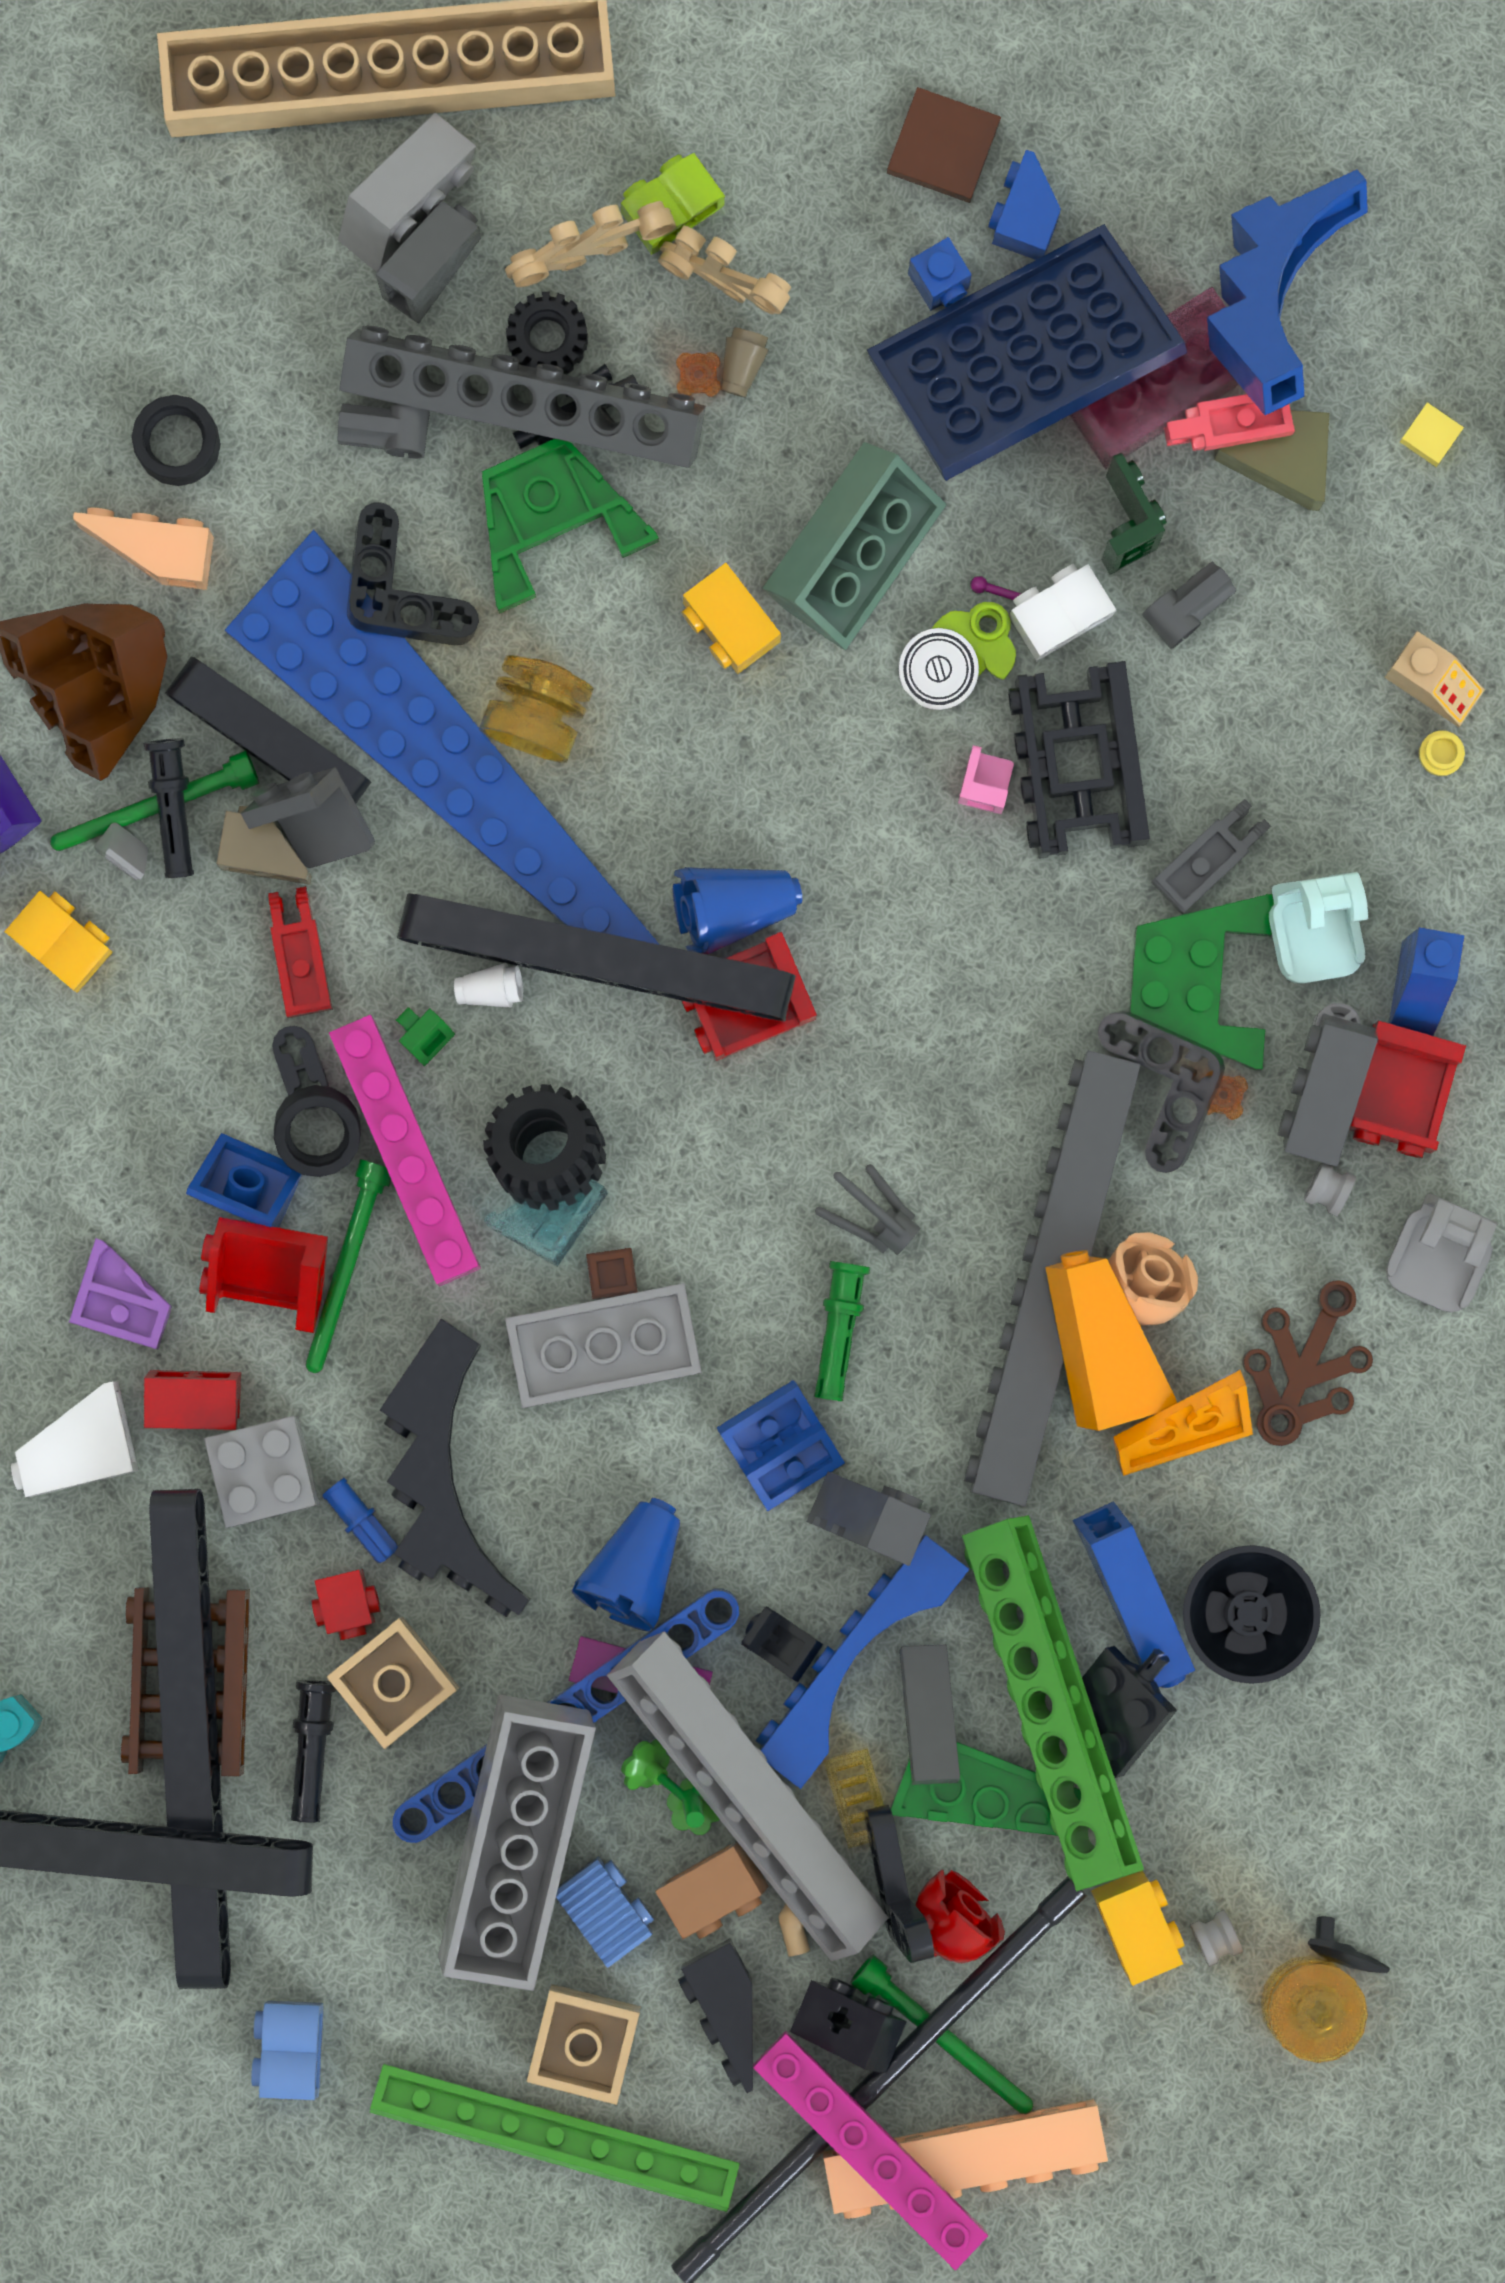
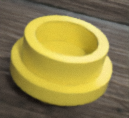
M1435 731L1429 734L1422 741L1419 748V759L1422 766L1429 773L1436 776H1447L1454 773L1462 765L1465 757L1462 741L1458 736L1449 731Z

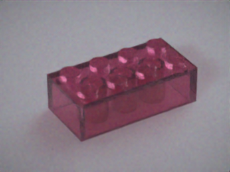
M1213 287L1208 288L1167 315L1185 342L1186 354L1070 415L1105 470L1109 468L1113 456L1121 452L1124 457H1127L1163 434L1167 422L1186 419V409L1196 407L1197 403L1216 400L1239 385L1209 347L1207 317L1226 307Z

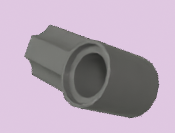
M342 403L338 419L337 441L341 445L383 449L387 454L396 457H404V453H408V458H424L430 412L401 404L391 405L390 409Z
M1212 561L1176 591L1171 589L1162 595L1142 615L1167 646L1173 649L1183 641L1182 638L1186 639L1201 625V620L1228 600L1237 590L1226 572Z

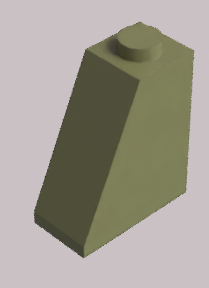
M1291 410L1295 429L1293 435L1215 449L1214 460L1308 510L1319 511L1325 502L1330 413Z

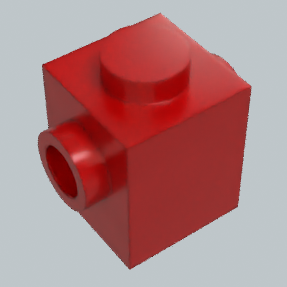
M363 1569L314 1580L318 1599L311 1600L317 1626L325 1625L327 1634L338 1632L340 1640L367 1634L365 1625L375 1623L373 1613L381 1612L376 1587L375 1585L367 1586Z

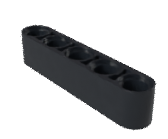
M190 657L165 692L177 704L243 750H247L250 755L288 781L305 772L314 774L336 767L355 804L371 784V781L355 768L195 657Z

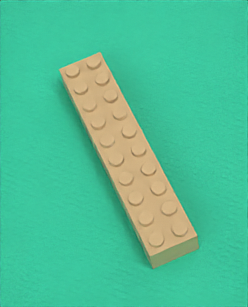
M512 0L157 33L164 119L171 138L433 114L435 112L443 113L615 97L606 0Z

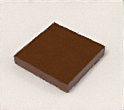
M917 87L886 174L971 203L1001 117Z

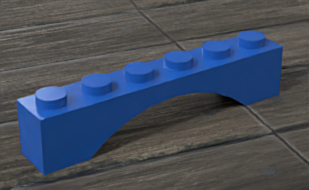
M923 1535L910 1566L902 1563L891 1578L883 1573L867 1594L873 1601L866 1611L862 1614L855 1610L840 1629V1632L846 1636L835 1651L827 1646L811 1668L817 1672L813 1680L807 1687L799 1683L785 1700L783 1705L789 1708V1711L778 1724L771 1719L755 1741L761 1745L760 1750L765 1755L767 1763L801 1789L829 1753V1724L833 1702L842 1678L855 1657L876 1635L896 1621L918 1611L942 1606L969 1571V1568L928 1536Z

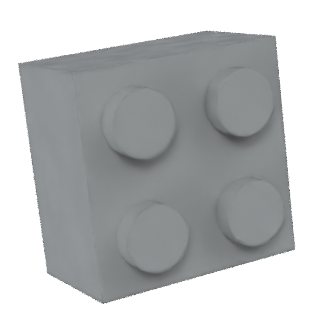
M290 1416L204 1438L226 1528L320 1505L299 1416Z

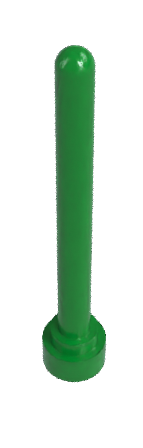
M247 750L230 756V761L222 764L223 769L190 781L189 785H187L188 789L183 790L185 803L231 786L232 789L241 787L242 790L260 784ZM154 795L56 833L51 837L50 845L56 851H63L103 835L112 823H118L120 826L125 827L158 814L157 796Z
M362 1159L359 1160L355 1176L359 1177L356 1185L360 1187L359 1194L306 1360V1368L311 1373H319L324 1367L377 1194H382L384 1187H389L391 1183V1177L385 1166Z
M872 1954L856 1971L850 1983L864 1995L870 1993L873 1997L881 1996L917 2027L930 2013L890 1981L892 1975L886 1971L888 1966ZM949 2029L935 2042L1021 2114H1028L1032 2111L1033 2101L1029 2096Z

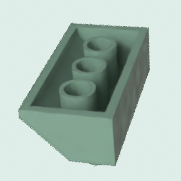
M864 442L762 589L787 612L840 648L846 650L947 504L897 454Z

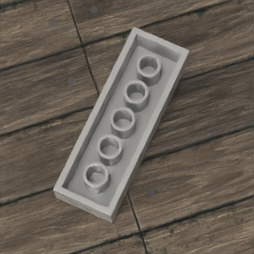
M498 1695L438 1953L444 1977L534 1991L596 1730L589 1710Z

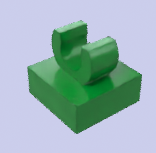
M407 1007L396 1019L407 1031L399 1042L424 1067L455 1035L452 1029L430 1008L420 1018Z

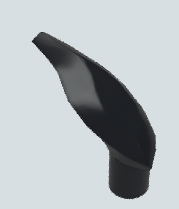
M1317 1917L1315 1939L1311 1938L1308 1941V1945L1319 1956L1357 1970L1376 1973L1389 1972L1390 1968L1380 1961L1358 1952L1351 1945L1335 1942V1918Z

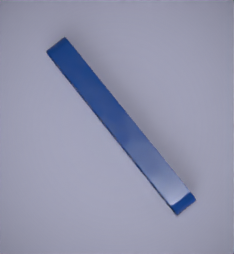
M714 1588L704 1593L655 1627L654 1630L646 1633L546 1703L557 1705L561 1703L574 1704L577 1708L589 1710L593 1722H596L626 1701L619 1691L609 1701L598 1699L592 1691V1683L596 1678L607 1676L639 1641L664 1631L668 1635L669 1629L676 1624L688 1625L694 1633L693 1643L681 1649L684 1657L687 1659L728 1631L736 1623L739 1616V1603L736 1597L730 1591L723 1588ZM721 1597L730 1603L732 1613L726 1621L716 1623L707 1617L705 1607L711 1599ZM487 1744L404 1800L393 1816V1829L401 1840L409 1843H418L425 1840L473 1806L480 1777L478 1763L485 1755ZM447 1782L459 1783L464 1788L465 1800L458 1805L447 1804L441 1797L442 1785ZM409 1808L422 1810L427 1818L426 1827L421 1831L409 1830L403 1823V1813Z

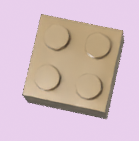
M404 1617L398 1618L327 1676L328 1680L384 1749L460 1688Z
M551 1984L527 2082L617 2105L641 2006Z

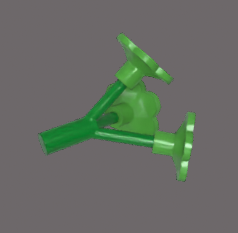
M657 1739L651 1743L648 1741L638 1743L633 1750L632 1756L623 1762L621 1768L622 1773L625 1775V1786L630 1790H635L640 1786L648 1788L653 1784H662L671 1792L667 1798V1806L673 1812L671 1818L673 1826L679 1831L690 1829L695 1835L708 1833L711 1824L720 1820L688 1778L684 1779L680 1786H678L668 1777L666 1768L670 1758Z

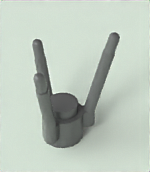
M867 1165L865 1170L894 1210L889 1208L885 1212L841 1172H835L834 1179L879 1219L873 1226V1229L879 1234L876 1235L822 1207H817L815 1214L871 1243L882 1253L889 1248L898 1255L921 1229L912 1221L915 1214L902 1204L873 1165Z

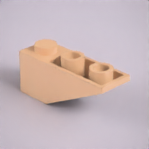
M88 508L87 514L74 512L73 519L81 530L162 585L207 590L214 537L209 528L203 527V522L188 518H178L176 524L159 522V517L146 513H133L131 519L114 517L113 511L103 508Z

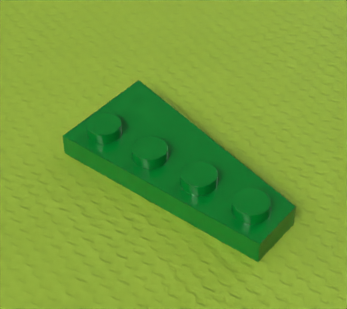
M957 1742L960 1772L958 1783L912 1785L910 1759H908L890 1807L893 1816L1058 1836L1052 1829L1050 1823L1051 1811L1045 1793L1037 1783L1035 1771ZM1074 1787V1794L1081 1801V1791L1079 1788Z

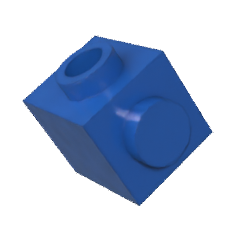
M949 237L911 258L909 262L908 275L930 311L942 304L944 307H948L967 295L966 290L969 289L972 274Z

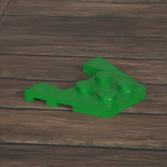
M553 439L482 471L495 601L499 614L536 598V593L518 554L603 517L622 558L659 542L658 535L654 529L640 518L633 510V507L605 481L601 473L571 442Z
M1266 894L1138 925L1135 928L1129 1012L1207 1046L1219 1053L1221 1057L1231 1059L1252 1070L1261 1071L1263 1069L1265 1029L1219 1025L1218 1020L1225 933L1271 937L1269 912L1274 905L1273 895Z

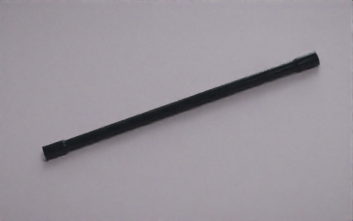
M1067 1876L1039 1903L1036 1911L896 2047L886 2073L872 2071L849 2094L865 2110L871 2106L1034 1944L1087 1897L1083 1890L1076 1892L1073 1881ZM814 2129L808 2133L707 2234L699 2237L671 2265L678 2277L685 2283H694L719 2258L721 2252L830 2145Z

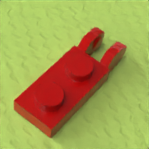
M306 886L296 888L295 894L301 922L285 925L283 915L284 904L282 897H280L279 892L268 893L273 927L270 930L287 1018L333 1010L317 922L312 916Z

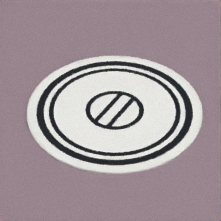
M943 628L929 629L913 637L905 646L899 662V676L904 690L919 705L935 710L952 708L963 702L973 691L979 674L977 655L971 644L957 632Z

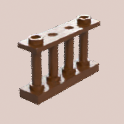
M149 1587L135 1588L134 1597H127L126 1623L133 1624L130 1735H123L121 1761L122 1763H129L128 1774L143 1772L144 1759H163L162 1741L144 1740L145 1713H161L160 1694H146L147 1666H158L157 1648H147L148 1620H155L154 1602H149ZM250 1589L227 1590V1599H219V1603H210L211 1622H218L219 1626H226L225 1645H218L217 1649H213L214 1668H217L218 1673H224V1691L216 1692L217 1719H223L222 1737H218L221 1776L240 1777L244 1774Z

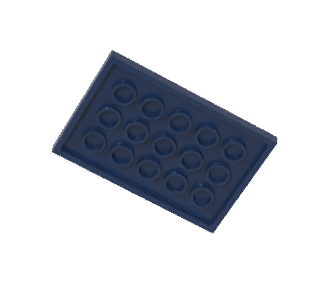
M1105 224L867 349L873 366L942 477L947 481L1187 353L1184 340Z

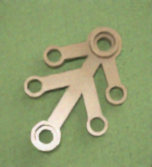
M661 201L641 207L637 211L639 218L622 224L623 218L618 205L605 206L592 214L595 225L581 235L575 221L562 222L552 227L549 231L552 237L551 242L537 252L536 249H527L513 255L510 258L512 263L506 267L505 272L509 279H513L516 287L530 286L547 278L549 271H568L582 266L586 263L585 256L603 254L607 256L621 252L628 247L626 235L640 231L643 240H652L672 232L676 228V224L670 208H665Z
M688 226L682 227L675 238L674 244L665 241L660 247L662 254L658 262L670 273L684 280H688L692 273H696L740 303H744L747 298L769 314H780L790 299L788 292L791 286L773 273H768L765 278L756 279L724 267L729 266L737 251L732 245L721 238L714 237L705 250L708 255L706 260L697 257L706 239Z

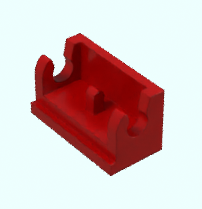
M150 1370L144 1378V1428L236 1430L237 1419H240L241 1372Z

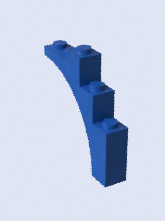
M1357 169L1300 197H1296L1281 206L1271 196H1268L1231 214L1233 245L1240 255L1219 265L1221 295L1229 307L1222 308L1207 317L1209 347L1264 415L1305 397L1303 364L1288 343L1280 321L1283 303L1297 271L1312 252L1338 229L1368 212L1367 181Z

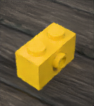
M724 563L683 594V604L686 608L681 611L682 615L696 633L704 630L714 643L709 647V650L724 669L731 665L735 672L739 674L781 642L780 631L727 563Z
M1140 1871L1091 1890L1120 1963L1132 1986L1183 1965L1177 1949L1184 1947L1185 1944L1175 1921L1173 1920L1169 1923L1165 1921L1161 1908L1167 1906L1168 1903L1157 1879L1149 1882L1144 1872Z

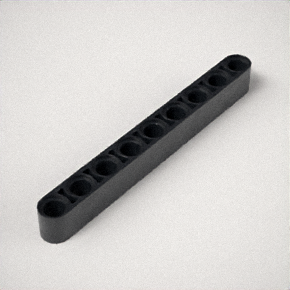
M411 893L407 894L397 935L399 940L417 945L420 941L422 942L421 946L777 1021L786 1020L796 977L794 974L769 967Z
M0 1810V1867L288 1897L304 1896L312 1892L313 1844L307 1841Z

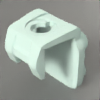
M1358 872L1281 883L1272 887L1274 905L1269 912V922L1278 966L1287 980L1304 984L1340 978L1353 974L1360 967L1361 963L1365 960V947L1359 921L1368 920V909L1365 890Z

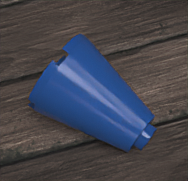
M685 867L674 872V876L681 878V883L673 884L672 891L679 930L681 934L689 932L693 942L692 945L685 946L687 951L709 955L795 915L797 905L802 904L800 883L796 877L791 878L786 870Z
M651 1498L649 1503L639 1502L575 1581L571 1593L596 1611L599 1606L611 1613L609 1618L642 1631L654 1630L659 1620L680 1527V1520L674 1515L676 1509L657 1498Z

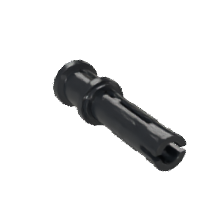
M172 738L144 742V750L149 752L152 779L148 781V787L151 789V793H156L166 872L164 873L165 878L194 875V870L192 869L189 829L183 791L188 789L189 777L184 776L181 748L185 746V741L183 738Z
M297 1680L296 1689L300 1691L298 1718L293 1720V1728H295L294 1732L298 1733V1749L290 1820L316 1823L320 1822L326 1735H331L334 1727V1722L330 1721L332 1693L337 1690L328 1681Z

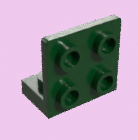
M1121 452L1112 457L1106 478L1130 521L1111 531L1112 539L1106 543L1107 546L1101 560L1110 575L1156 551L1165 532L1163 525L1167 523L1164 512L1155 499L1149 502L1141 488L1145 481L1137 464L1133 460L1127 462Z

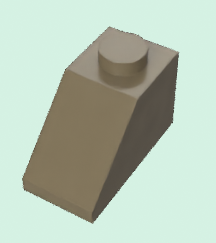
M239 806L238 813L226 811L216 863L221 870L310 885L311 874L274 822L249 829L240 814L248 806Z

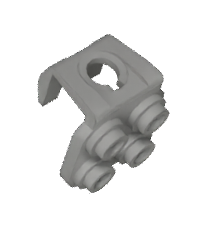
M1428 1193L1420 1210L1411 1213L1403 1225L1387 1263V1280L1397 1291L1441 1311L1455 1312L1462 1310L1474 1298L1492 1256L1493 1248L1490 1241L1498 1223Z

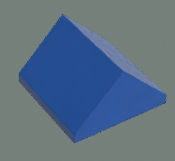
M221 1133L189 1184L186 1194L248 1222L279 1228L302 1174L289 1168L281 1158Z

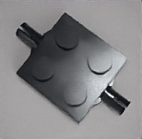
M1115 1645L1106 1647L1082 1676L1114 1778L1126 1774L1177 1711L1161 1694L1154 1680L1164 1666L1170 1662L1167 1655L1163 1656L1165 1653L1160 1649L1154 1648L1145 1662L1139 1666L1130 1662Z

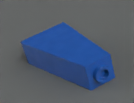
M1114 1501L1072 1520L1139 1666L1145 1662L1152 1653V1650L1157 1648L1165 1653L1163 1656L1167 1655L1170 1659V1662L1164 1666L1154 1679L1158 1687L1170 1688L1184 1681L1186 1675L1195 1671V1668L1133 1525Z

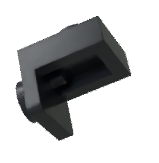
M768 1606L751 1619L745 1631L746 1636L741 1642V1645L796 1682H799L823 1646L817 1639Z

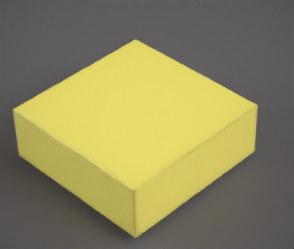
M1427 402L1400 440V443L1437 467L1464 427Z

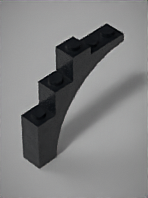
M440 1319L380 1409L381 1412L388 1416L384 1422L386 1426L404 1438H407L410 1432L417 1435L387 1480V1483L395 1487L391 1495L413 1510L418 1503L425 1507L394 1554L402 1559L398 1567L419 1581L425 1575L434 1579L444 1565L450 1569L446 1576L468 1592L474 1585L488 1594L484 1602L503 1616L508 1617L511 1611L520 1615L531 1598L506 1579L480 1548L464 1518L453 1479L450 1446L454 1410L464 1377L481 1345L445 1320Z

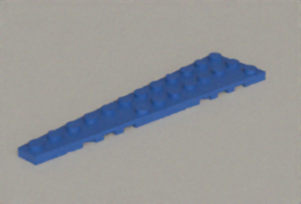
M313 530L228 625L225 632L564 925L660 945L406 639L364 632L356 629L350 623L347 617V602L351 573L316 531ZM367 593L364 603L360 608L364 610V616L372 617L374 611L377 610L373 609V600Z

